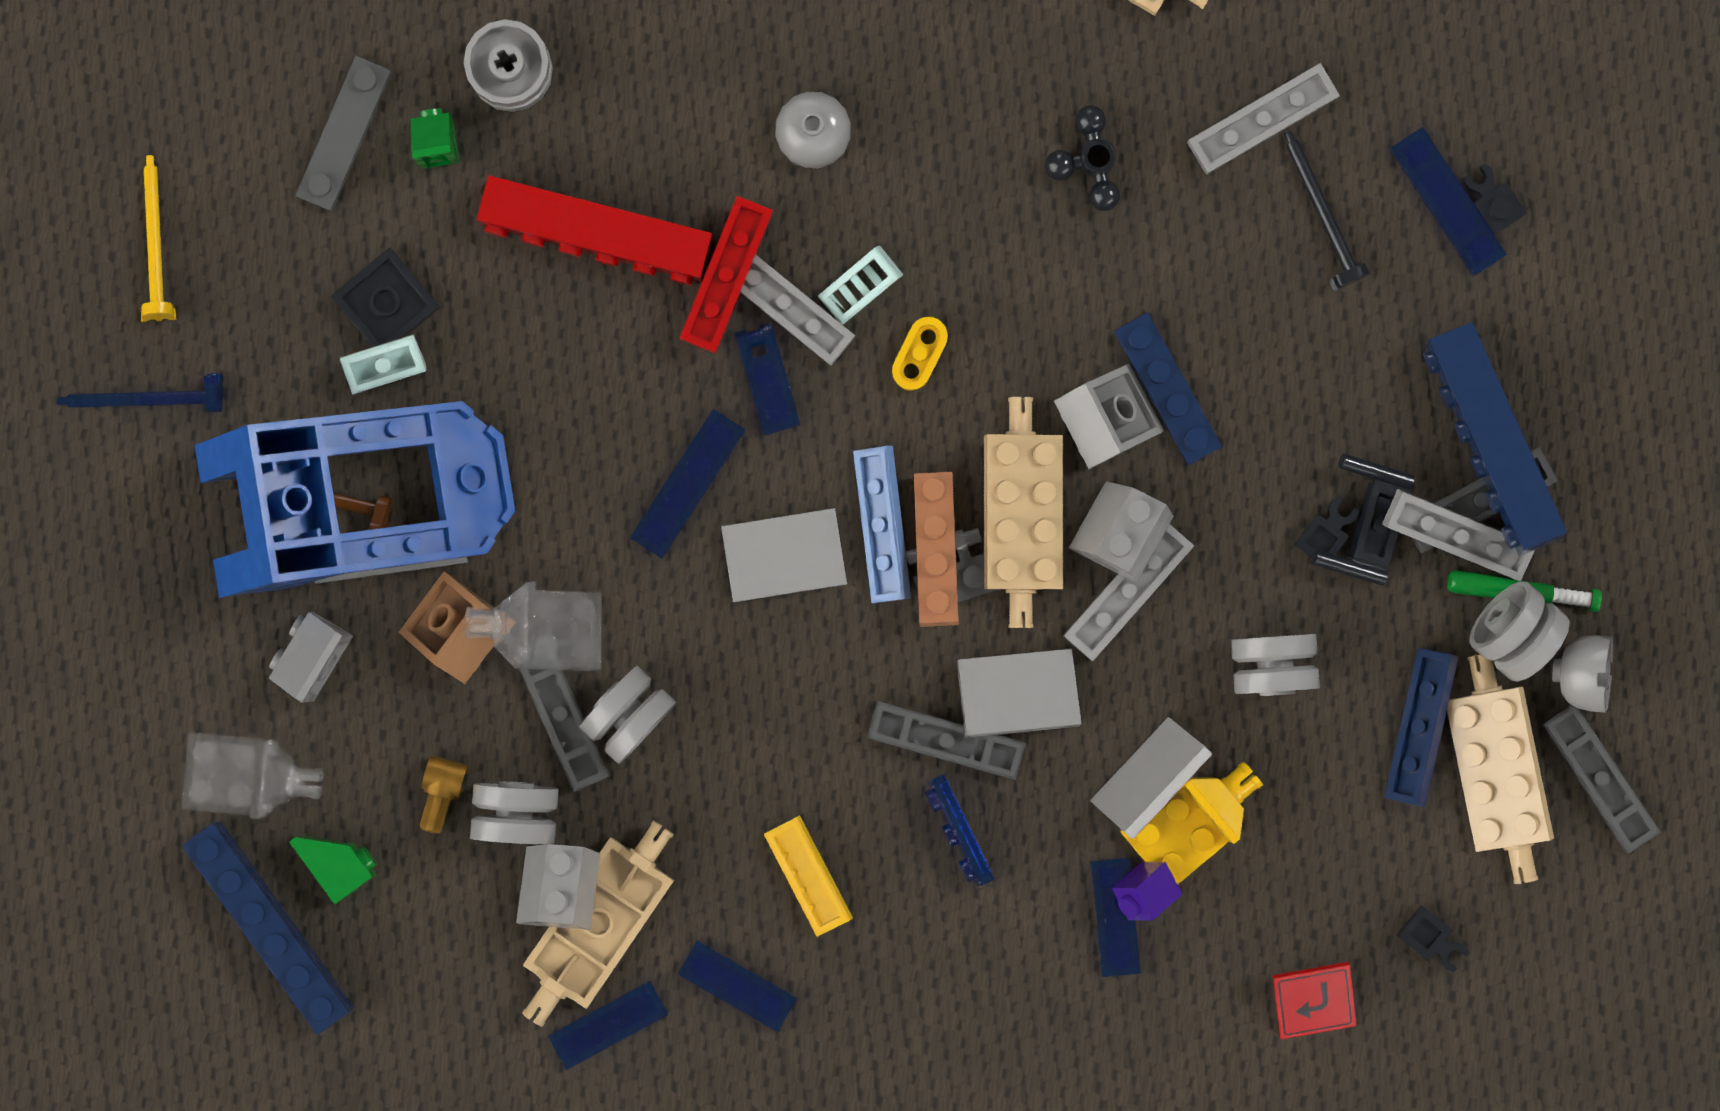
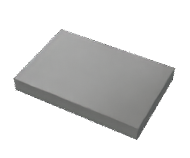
M835 508L721 526L733 602L847 584Z
M1072 649L960 659L957 661L966 738L1080 727L1082 724Z
M1168 717L1090 801L1133 839L1210 758L1212 753Z

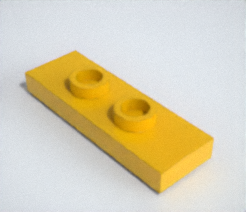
M800 815L764 833L817 937L853 918Z

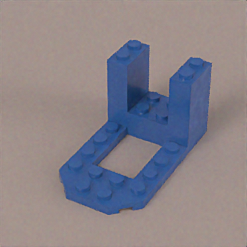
M463 401L250 424L196 444L195 452L200 483L237 479L248 549L213 559L219 598L292 588L340 574L487 554L496 541L494 538L515 512L503 435L493 426L484 424L473 414L474 410ZM427 446L440 521L340 534L327 457Z

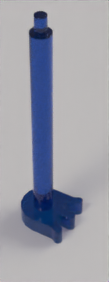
M207 373V376L203 377L204 391L68 394L67 397H57V405H68L70 408L206 404L208 412H221L223 409L222 374Z

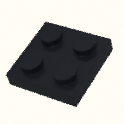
M390 247L331 296L373 347L406 337L441 308Z

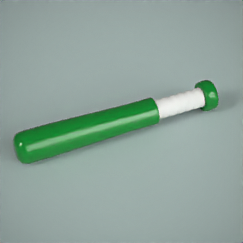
M1453 570L1448 575L1447 589L1455 594L1495 598L1507 587L1520 581L1505 577ZM1523 581L1530 583L1543 595L1545 603L1555 602L1586 606L1591 612H1598L1600 610L1602 592L1599 589H1591L1590 592L1572 591L1570 589H1558L1551 584Z

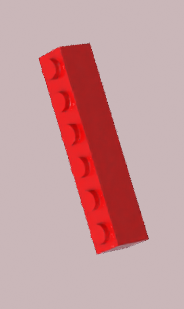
M490 175L487 178L476 219L481 225L485 226V233L507 238L508 232L522 235L521 242L543 248L545 242L560 245L558 251L567 255L581 257L583 251L597 255L595 261L618 267L619 261L633 264V271L648 276H655L656 271L671 274L670 281L687 286H692L693 280L703 281L714 240L710 232Z

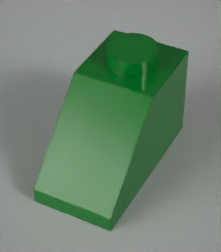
M439 108L428 109L419 112L420 117L410 119L412 158L422 169L460 163L453 118L449 112L443 113L442 109Z
M302 835L289 841L334 905L341 902L377 875L373 870L377 863L364 846L358 849L353 843Z

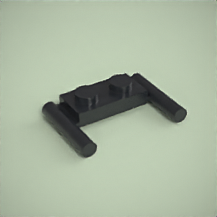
M1343 453L1338 462L1340 469L1373 478V482H1369L1348 555L1352 558L1348 560L1315 550L1311 558V564L1383 586L1387 580V568L1390 564L1398 532L1385 527L1382 523L1397 489L1409 493L1414 483V475Z

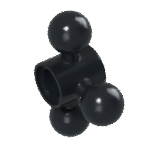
M1088 105L1078 111L1075 119L1077 129L1086 135L1088 140L1081 155L1072 156L1065 150L1053 151L1046 158L1045 170L1052 179L1062 181L1068 179L1075 169L1082 168L1087 175L1095 177L1096 184L1090 190L1092 205L1100 211H1109L1115 208L1120 200L1118 187L1108 179V173L1116 161V150L1111 142L1100 136V132L1106 125L1104 112L1097 106ZM1093 149H1100L1107 154L1108 164L1103 167H1094L1089 163L1087 154Z

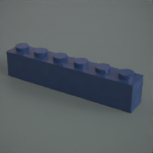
M1473 322L1429 339L1426 346L1428 352L1423 353L1424 360L1430 373H1437L1443 385L1439 388L1440 396L1447 409L1453 408L1458 421L1454 423L1455 429L1463 444L1469 443L1474 455L1470 457V462L1478 479L1484 477L1490 491L1486 492V498L1494 514L1500 513L1505 527L1501 528L1507 546L1510 549L1516 548L1518 555L1522 556L1561 540L1567 533Z
M221 821L212 823L182 845V848L316 1035L323 1032L355 1008Z

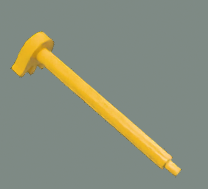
M148 155L146 156V166L144 167L150 302L141 305V322H147L152 319L156 321H162V319L176 320V311L173 304L164 302L158 174L157 166H154V156Z

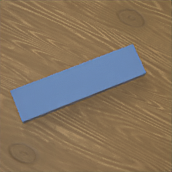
M893 446L853 451L871 603L910 599L911 592Z

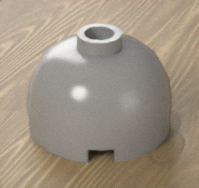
M807 91L793 96L781 108L776 119L775 137L781 152L792 163L802 167L822 168L833 164L844 154L850 141L851 122L846 109L836 98L823 92Z
M1599 635L1582 636L1573 640L1565 647L1562 659H1554L1552 680L1553 682H1560L1561 694L1569 704L1586 711L1606 713L1612 681L1610 669L1611 663H1613V637Z

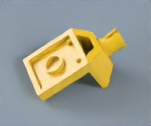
M1244 761L1227 777L1221 780L1215 777H1191L1135 838L1131 839L1122 830L1120 833L1145 862H1166L1176 883L1179 884L1228 842L1235 844L1240 840L1244 808L1240 804L1253 791L1263 786V784L1256 775H1252L1240 785L1241 781L1253 772Z

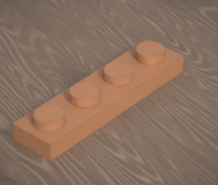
M952 472L914 474L919 624L920 627L959 625Z

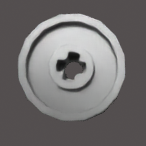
M504 19L488 23L474 33L466 47L464 68L467 80L482 101L497 110L515 112L530 108L543 98L551 85L553 66L550 53L536 31L522 22ZM513 62L512 64L515 68L507 72L504 69L505 64Z
M1520 581L1500 592L1485 607L1471 630L1469 642L1471 647L1485 659L1494 660L1496 668L1508 679L1518 682L1529 678L1541 670L1553 658L1568 634L1570 621L1567 615L1554 604L1545 603L1543 595L1530 583Z
M1316 634L1231 640L1233 660L1238 663L1257 662V669L1238 670L1233 674L1235 694L1259 693L1260 696L1295 694V690L1320 688L1319 669L1313 665L1294 666L1293 660L1312 658L1317 654Z
M635 666L620 682L616 681L593 706L594 710L579 727L593 741L600 740L613 727L617 729L615 734L606 743L605 752L618 764L623 762L677 703L663 689L656 690L643 703L640 702L639 699L650 687L651 678L638 666Z
M499 781L498 784H473L472 804L481 809L496 810V815H477L472 818L470 839L517 844H554L556 823L551 819L533 817V812H551L557 809L559 789L534 786V783Z

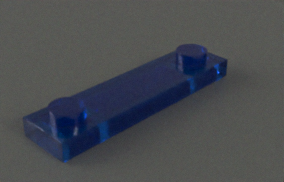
M1423 127L1389 149L1473 277L1507 255Z

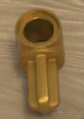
M431 755L422 782L424 792L429 793L420 823L421 829L431 833L442 832L451 800L460 799L463 793L461 785L465 773L468 774L469 765Z

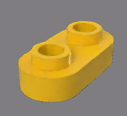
M923 317L912 325L892 368L893 379L902 389L909 391L918 390L928 382L948 338L947 329L940 320L934 317ZM931 330L934 332L936 339L932 344L922 342L921 334L924 331ZM910 364L917 366L919 370L918 376L913 379L907 378L904 374V368Z

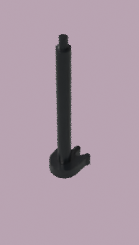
M1291 131L1284 133L1288 142L1286 147L1344 269V272L1335 275L1329 281L1334 292L1369 276L1370 272L1365 263L1356 265L1299 141L1294 139Z

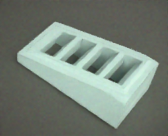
M879 245L827 287L818 297L839 323L843 325L902 277L903 274ZM875 260L888 277L882 281L869 263ZM863 270L876 287L870 291L857 275L858 272ZM851 280L864 296L860 301L856 299L845 285L847 281ZM837 290L842 293L852 306L845 313L835 304L836 302L843 308L833 295Z

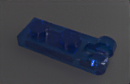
M771 322L760 325L761 329L746 333V330L735 332L764 436L801 426ZM766 344L768 354L754 358L751 348Z

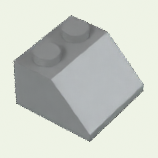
M1130 363L1091 380L1054 400L1061 418L1072 435L1088 469L1164 432Z
M1106 481L1069 548L1137 583L1170 524L1173 514L1165 503L1139 490Z
M308 612L306 617L300 615L294 622L289 632V635L293 636L286 650L280 648L269 665V668L273 669L269 679L302 703L315 701L353 638V635L315 612Z
M543 844L526 847L516 923L590 930L600 853L580 846Z

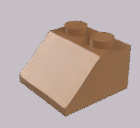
M444 571L398 633L434 665L466 684L495 643L500 640L511 622Z

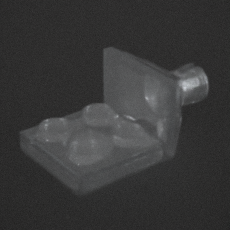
M527 582L495 608L475 609L474 607H467L464 623H469V627H464L465 637L467 639L491 638L494 640V647L514 668L599 671L601 669L602 593L536 590V582Z
M189 732L181 809L250 815L252 819L263 818L290 801L291 797L301 796L320 799L322 786L308 785L304 781H323V769L298 768L294 766L295 761L273 739Z

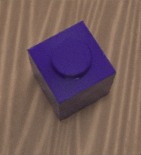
M1141 862L1111 888L1118 900L1120 910L1126 915L1128 920L1153 921L1182 895L1166 862Z

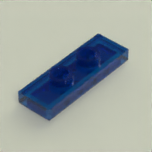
M651 980L555 1031L548 1037L565 1069L568 1070L662 1019L669 1013Z

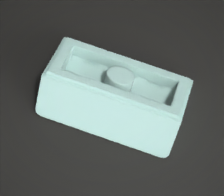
M414 334L340 357L352 395L426 371V363Z

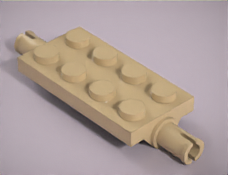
M1009 397V432H1006V435H984V589H1006V593H1010L1009 628H1033L1032 593H1036L1037 589H1063V435H1036V432L1032 431L1033 397Z
M1480 654L1469 656L1467 659L1470 664L1475 691H1471L1472 695L1449 699L1447 713L1476 852L1503 848L1505 851L1508 850L1514 878L1513 883L1521 884L1522 881L1525 883L1538 880V875L1536 874L1531 846L1534 843L1550 841L1554 839L1524 689L1523 686L1502 689V686L1497 684L1493 660L1485 659Z
M652 821L651 826L635 849H629L614 838H609L600 851L591 929L580 930L549 927L523 964L524 967L541 979L539 983L542 985L527 1008L522 1012L526 1018L530 1020L536 1010L541 1007V1011L533 1022L543 1027L559 1000H565L566 997L574 1000L584 1008H588L674 882V879L656 868L654 863L669 839L673 837L674 834L665 828L657 841H655L654 838L662 825Z

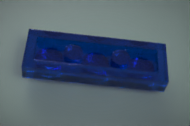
M940 775L928 781L927 784L930 789L925 791L926 798L934 813L940 810L946 821V825L941 827L951 847L958 846L963 857L958 863L967 882L974 880L976 886H982L994 880V876L945 775Z
M1130 858L1090 861L1102 977L1139 974L1141 970L1136 920H1128L1126 915L1122 913L1118 906V900L1111 889L1131 871Z
M698 940L678 973L681 977L777 1032L797 999L791 993Z

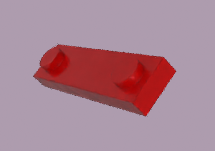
M736 197L680 335L681 341L714 354L717 353L772 217V209L742 197Z

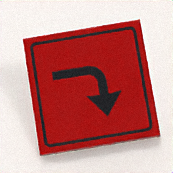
M1349 962L1272 975L1281 1040L1356 1026Z

